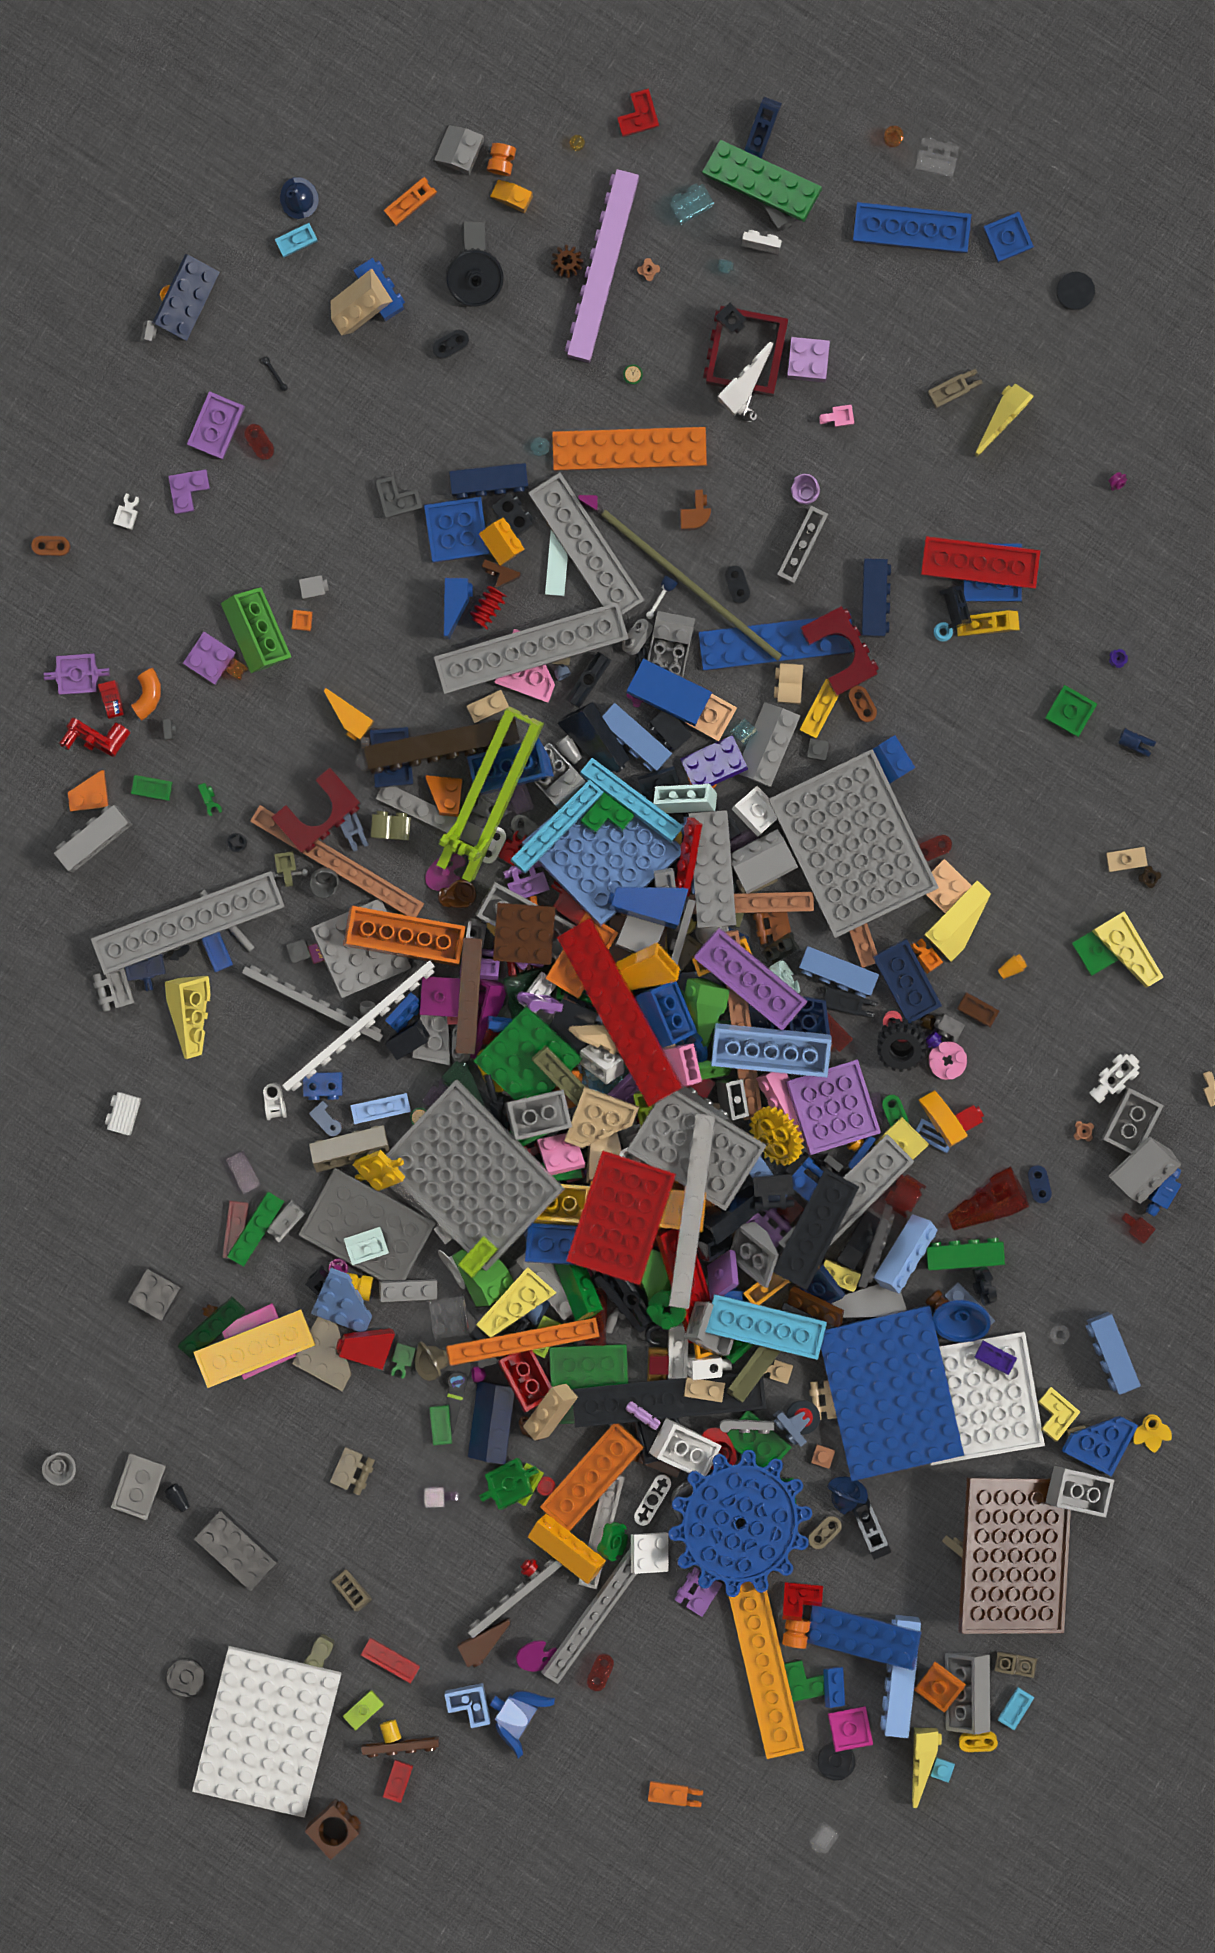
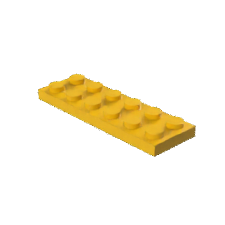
M302 1309L197 1350L194 1352L207 1388L315 1346V1342Z

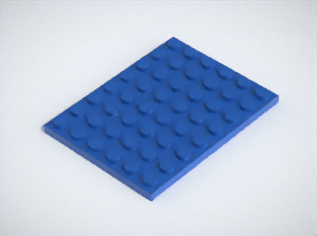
M930 1305L825 1329L821 1351L851 1481L964 1456Z

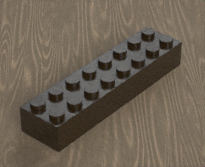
M513 717L501 744L502 747L514 745L520 740L515 717ZM501 720L364 746L362 748L365 770L374 775L383 773V769L390 768V771L401 769L402 765L408 764L409 767L419 766L422 761H427L430 764L439 762L442 757L450 760L458 758L459 754L465 753V756L475 755L478 753V750L482 749L484 752H487Z

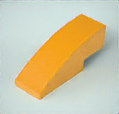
M935 1090L918 1100L936 1131L940 1132L949 1148L966 1139L968 1135L962 1125Z

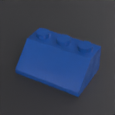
M677 981L661 984L635 996L640 1009L662 1048L674 1045L697 1033Z

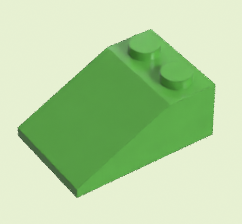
M463 1248L452 1255L475 1306H490L500 1299L514 1283L510 1272L498 1259L489 1270L485 1271L481 1268L471 1278L458 1265L468 1254Z

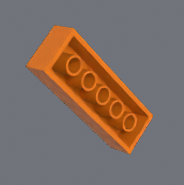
M351 906L349 908L343 946L457 966L460 963L466 926Z

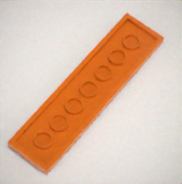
M706 427L552 432L554 471L707 466Z

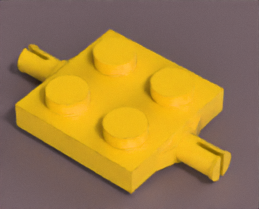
M381 1150L356 1159L353 1163V1166L360 1173L355 1175V1179L359 1181L367 1180L377 1191L398 1184L405 1178L398 1168L404 1165V1160L402 1158L391 1160Z

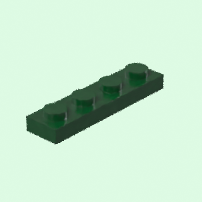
M230 1297L178 1344V1348L190 1359L194 1358L195 1351L205 1348L245 1313V1308L233 1297Z

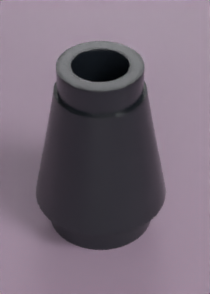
M178 1483L172 1484L164 1491L166 1493L165 1497L180 1512H184L190 1507L183 1488Z

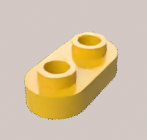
M991 1731L976 1735L963 1733L959 1737V1746L965 1752H988L994 1750L998 1745L997 1736Z

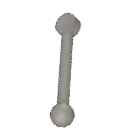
M307 869L291 872V876H307L309 874ZM272 872L274 879L276 877H284L283 874Z

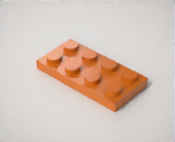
M585 912L579 924L591 918L588 913ZM593 920L609 950L618 932L605 924L600 927ZM562 950L545 979L579 998L585 988L565 951Z

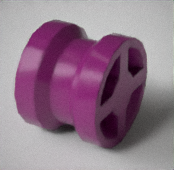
M336 1258L330 1262L328 1270L333 1268L347 1273L349 1266L343 1259Z

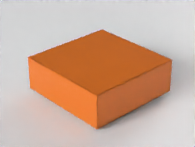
M293 610L291 629L311 631L313 612Z

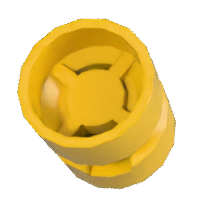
M347 1273L350 1275L352 1284L359 1291L362 1299L369 1301L373 1277L362 1275L359 1278L357 1274Z

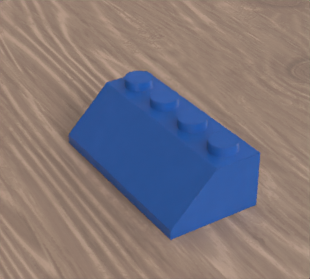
M537 738L516 786L554 776L550 757L539 738ZM522 742L499 749L480 791L481 795L502 789ZM486 752L467 757L473 782Z

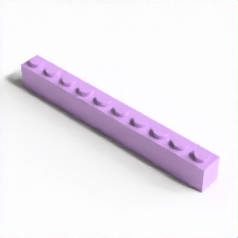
M617 169L616 174L611 175L609 185L612 186L610 193L607 192L604 201L607 204L606 211L601 212L599 222H602L601 230L597 229L594 240L597 241L596 248H592L589 258L592 259L591 267L587 266L585 278H588L587 283L581 287L580 296L583 298L581 304L577 303L575 315H578L576 322H572L570 333L573 334L572 339L567 341L565 351L568 352V358L587 363L591 361L639 181V175Z

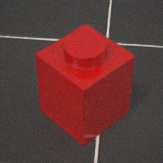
M971 1105L956 1113L955 1117L966 1132L982 1123L984 1114L979 1106Z

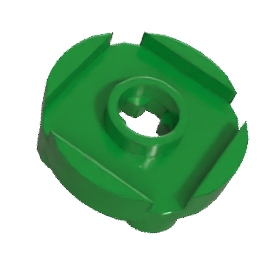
M672 1290L656 1292L650 1299L647 1313L654 1323L666 1330L681 1324L687 1314L686 1308L670 1306L671 1313L664 1310L663 1305L666 1307L670 1305Z
M613 1522L611 1524L607 1523L604 1526V1534L597 1546L598 1553H601L604 1559L616 1561L615 1557L623 1554L628 1541V1535L625 1534L624 1530H627V1527L624 1524Z

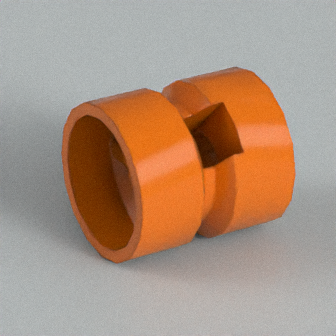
M492 143L490 152L492 158L488 161L487 171L501 176H511L513 167L511 161L515 158L516 148L507 144Z
M803 1618L802 1621L786 1620L785 1629L787 1632L783 1634L782 1644L805 1649L808 1640L805 1633L809 1632L811 1621Z

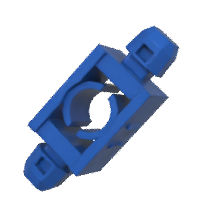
M1179 1168L1148 1196L1147 1199L1152 1202L1148 1204L1146 1212L1150 1215H1157L1160 1211V1206L1168 1209L1182 1185L1175 1181L1181 1174Z

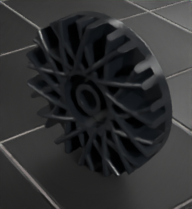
M472 248V250L468 251L465 249L464 252L460 251L458 256H454L453 260L451 259V263L446 271V282L451 295L458 302L466 306L478 307L490 303L498 296L503 286L504 275L499 261L490 252L480 250L479 248ZM473 276H478L477 280H472L471 278Z

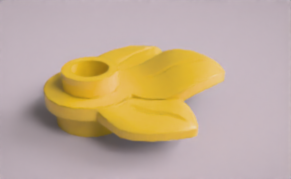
M1154 1414L1147 1415L1143 1419L1142 1425L1137 1427L1133 1435L1134 1444L1137 1445L1145 1442L1146 1446L1153 1453L1160 1448L1162 1440H1172L1170 1428L1162 1424L1161 1419ZM1154 1420L1155 1426L1149 1427V1421Z

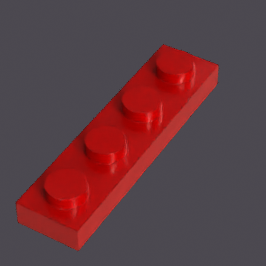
M687 817V822L684 826V838L681 844L680 860L677 864V878L675 879L676 888L688 889L687 896H690L703 825L694 817Z

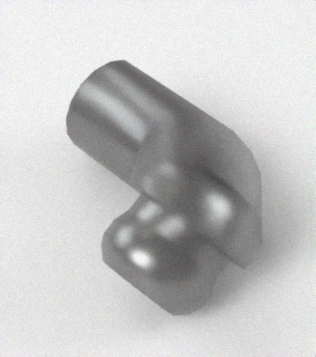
M752 395L746 404L748 406L747 409L742 413L743 418L748 422L755 421L757 418L756 412L751 407L754 398Z

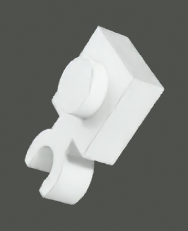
M126 493L124 496L125 506L119 505L113 524L132 530L138 511L133 510V508L138 505L139 498L135 497V501L130 503L128 501L130 495Z

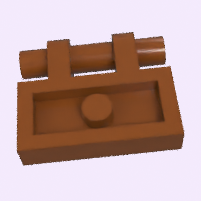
M763 912L752 915L753 921H756L758 930L756 935L759 937L760 944L768 943L766 935L772 934L773 942L791 932L787 912ZM763 918L769 919L771 929L765 930Z

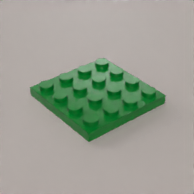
M526 1005L474 1059V1062L488 1075L491 1074L492 1079L512 1098L520 1100L550 1093L557 1086L532 1060V1057L544 1046H547L570 1071L582 1058L580 1054Z
M626 1344L550 1347L551 1386L567 1384L570 1389L628 1384ZM573 1405L559 1424H574Z

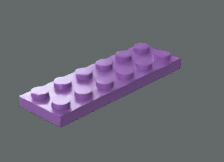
M719 927L694 955L698 962L781 1030L788 1025L807 1003L804 997Z

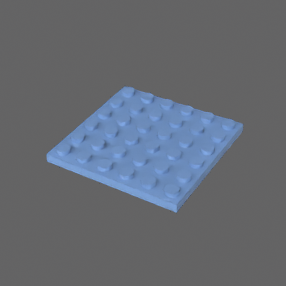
M585 813L538 860L546 871L600 927L617 913L609 910L610 904L607 902L610 892L614 893L616 887H647L655 880L654 871L667 869L681 855V846L675 840L670 843L636 816L623 832L607 820L599 831L594 834L580 823L581 819L586 815ZM551 818L522 842V845L524 846Z

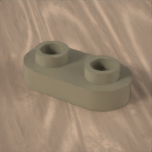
M836 1516L826 1517L809 1534L808 1540L813 1548H824L841 1531L842 1524L839 1518ZM830 1522L835 1523V1527L832 1529L828 1527ZM815 1536H821V1541L816 1542L814 1540Z

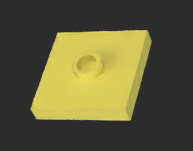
M903 1117L874 1142L877 1145L888 1134L912 1159L929 1145Z

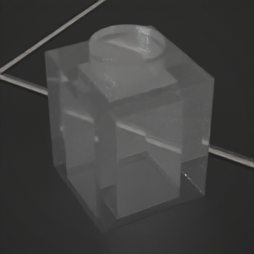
M822 1821L809 1839L810 1844H812L810 1847L817 1853L822 1852L826 1854L839 1834Z

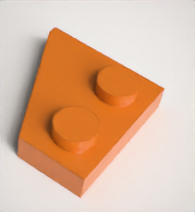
M104 770L99 771L68 792L70 812L105 808L109 805Z
M426 775V783L429 786L439 815L458 817L463 779Z

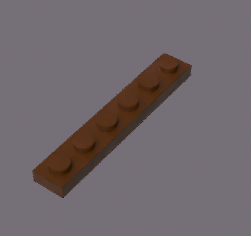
M463 937L456 1053L475 1054L483 943L481 938Z

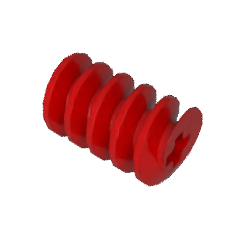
M487 586L490 593L483 592L482 595L485 600H478L481 606H474L477 612H470L472 620L487 630L488 626L485 623L493 622L490 616H497L494 610H501L498 604H505L506 602L503 600V597H507L492 586Z

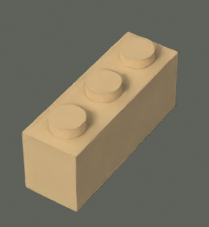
M567 1384L552 1387L524 1424V1429L534 1441L549 1437L578 1397Z

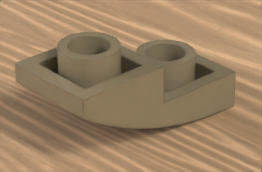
M998 1652L995 1671L1034 1678L1038 1658Z

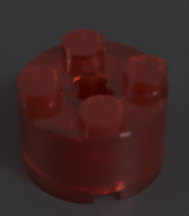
M909 1174L899 1177L896 1182L897 1189L895 1192L891 1190L885 1199L888 1202L887 1205L892 1206V1210L904 1218L908 1217L906 1214L907 1210L911 1212L921 1198L922 1192L920 1190H925L927 1187Z

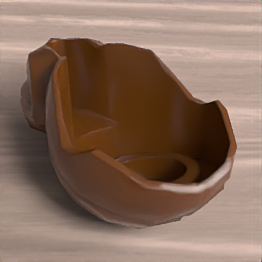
M459 879L452 883L449 888L440 889L438 901L445 907H470L475 902L476 890L473 883Z

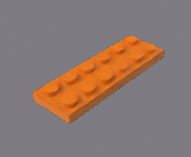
M619 1423L613 1424L544 1501L540 1508L565 1529L571 1531L645 1447Z

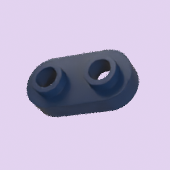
M1032 1166L1027 1173L1032 1197L1038 1203H1046L1052 1196L1047 1171L1042 1166ZM1037 1171L1041 1173V1177L1039 1179H1036L1034 1177V1174ZM1044 1190L1045 1196L1040 1197L1039 1191Z

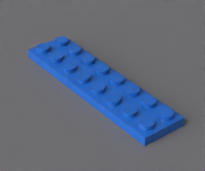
M818 618L747 626L782 655L778 661L738 628L698 632L703 671L854 653V649L849 640L840 635L827 636L809 646L800 628Z

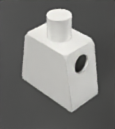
M688 1354L687 1374L692 1380L722 1377L723 1370H732V1363L728 1359H721L719 1355L713 1354L696 1359L695 1354Z

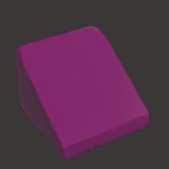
M597 495L578 496L579 502L597 512Z

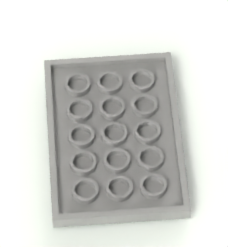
M677 1091L653 1106L628 1146L627 1151L653 1167L675 1173V1181L686 1187L696 1113L716 1116L705 1193L707 1200L726 1211L764 1151L766 1144Z

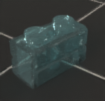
M696 183L687 189L689 192L683 195L678 193L671 198L672 201L669 203V206L680 225L714 207V202L703 184L698 186Z

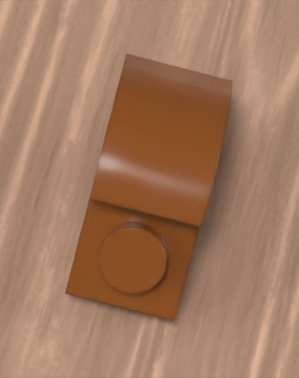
M703 489L695 490V509H680L681 531L698 530L708 522L711 508L703 509V506H707V494H703Z

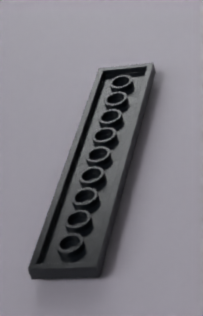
M739 1373L722 1374V1377L701 1379L725 1383L722 1402L684 1397L686 1378L571 1389L578 1397L573 1403L575 1428L641 1421L633 1413L631 1414L626 1411L625 1408L629 1402L635 1403L638 1408L641 1407L651 1414L652 1418L658 1420L766 1409L763 1376L743 1403L727 1393L728 1388Z

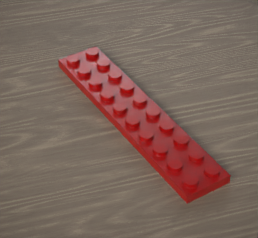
M592 918L585 920L558 936L557 938L648 1107L682 1089L683 1086Z

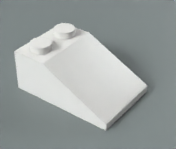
M666 1418L649 1453L657 1459L687 1473L698 1471L702 1475L707 1476L713 1464V1457L718 1454L721 1445Z

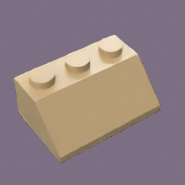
M370 269L330 301L331 320L341 336L353 333L393 302L373 269Z

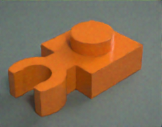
M922 938L916 942L919 947L915 943L911 945L914 953L919 955L917 959L927 974L943 963L932 947L930 949L926 948V943Z

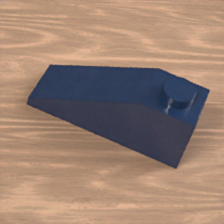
M766 97L763 98L744 151L762 159L782 103Z

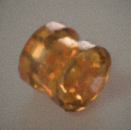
M898 126L888 127L884 134L885 144L893 148L898 147L903 140L904 133L902 129Z
M232 658L230 666L226 667L225 671L241 680L242 674L249 668L235 658Z

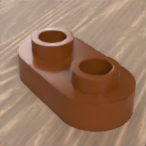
M38 536L33 539L31 547L34 553L39 556H65L69 553L71 545L62 536ZM40 543L45 544V548L43 550L39 549ZM61 543L64 544L63 550L58 549V545Z
M862 686L852 688L848 697L857 716L863 722L873 721L877 715V709L867 690ZM857 692L862 695L859 700L854 697ZM866 709L870 710V716H865L863 711Z

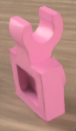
M852 405L832 407V413L819 416L820 424L834 422L835 427L854 425Z

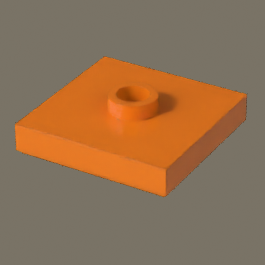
M934 1662L915 1686L914 1691L945 1713L966 1684L937 1662Z

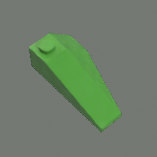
M705 978L687 979L684 1001L697 1033L703 1039L701 1041L703 1047H708L712 1039L711 1033L715 1028V1023L719 1024L718 1019L721 1013H724L726 1010L730 989Z

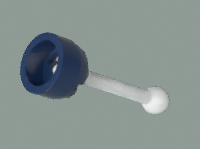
M666 575L661 582L663 590L651 611L647 612L646 617L648 619L654 617L653 613L666 591L674 590L678 582Z

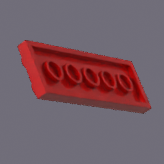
M926 536L921 575L1036 589L1041 550Z
M668 1228L656 1236V1240L672 1288L680 1229ZM697 1253L689 1309L686 1308L687 1314L682 1321L685 1333L695 1302H710L712 1304Z

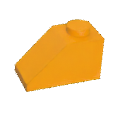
M498 179L490 198L525 214L533 194L521 186Z

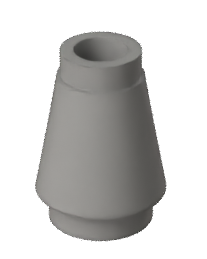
M568 735L556 743L557 750L573 764L582 758L574 740Z

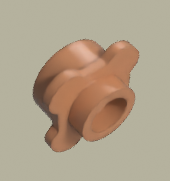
M646 258L644 264L638 267L637 272L640 275L642 274L647 281H652L655 274L660 272V266L652 263L650 258Z
M1081 1121L1076 1122L1074 1138L1076 1140L1085 1139L1086 1141H1091L1093 1139L1092 1130L1094 1125L1090 1122L1088 1124Z

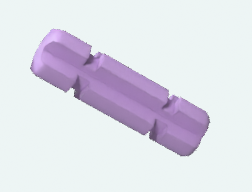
M629 1402L625 1408L626 1411L631 1414L633 1413L636 1418L645 1424H649V1427L654 1430L661 1423L658 1419L652 1418V1415L641 1407L638 1408L633 1402Z

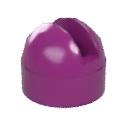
M472 1367V1381H483L486 1377L485 1370L479 1367Z

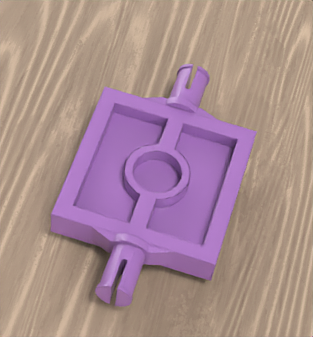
M95 654L56 656L57 666L55 672H44V676H49L44 677L45 681L56 680L59 695L98 692V677L110 676L109 668H97Z

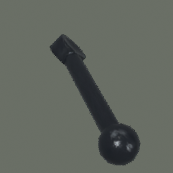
M264 357L262 362L268 366L280 384V389L286 391L288 386L282 382L270 364L269 357Z

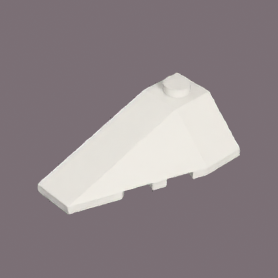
M769 342L752 360L753 363L742 370L739 374L740 377L738 379L735 377L718 395V401L734 416L737 413L741 415L748 406L746 404L772 350L773 343Z

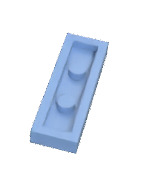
M407 1093L350 1105L354 1124L411 1112Z

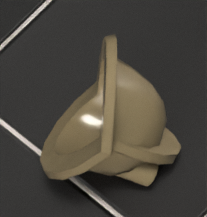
M422 1341L418 1343L414 1359L415 1368L424 1380H435L441 1375L440 1370L448 1365L447 1353L436 1346H426Z

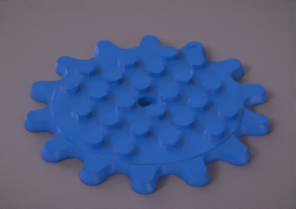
M745 1450L742 1453L740 1462L736 1465L729 1464L726 1457L722 1454L715 1455L712 1460L713 1472L708 1476H704L698 1471L690 1472L687 1479L693 1487L692 1494L687 1498L675 1497L672 1501L673 1509L682 1513L683 1521L680 1525L671 1527L668 1531V1536L671 1540H680L686 1545L685 1552L678 1558V1565L683 1569L692 1565H698L701 1568V1575L698 1579V1584L701 1588H709L715 1580L724 1581L726 1585L725 1591L729 1597L737 1596L744 1582H751L756 1591L760 1593L765 1592L769 1586L768 1574L772 1571H778L784 1576L790 1575L793 1571V1565L788 1560L789 1552L793 1549L804 1550L809 1545L807 1537L798 1532V1525L812 1517L810 1507L798 1506L795 1503V1496L803 1489L802 1481L800 1479H793L789 1482H783L780 1479V1472L783 1468V1463L780 1459H772L765 1467L757 1466L755 1461L756 1455L752 1450ZM743 1518L744 1525L740 1528H737L735 1525V1521H737V1519Z

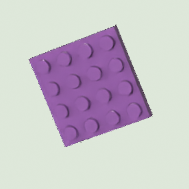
M858 1060L829 1068L827 1077L806 1075L786 1082L808 1155L881 1133Z

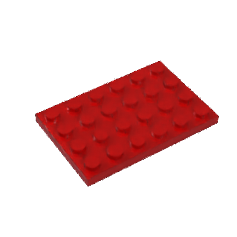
M602 1150L566 1261L641 1285L676 1174Z

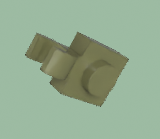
M293 851L274 854L277 874L284 875L286 887L293 886L291 872L296 871Z

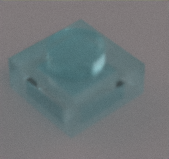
M745 718L731 730V733L744 745L758 732Z

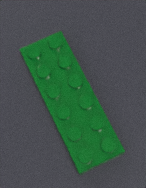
M722 140L719 141L702 172L704 176L803 222L822 191L821 186Z

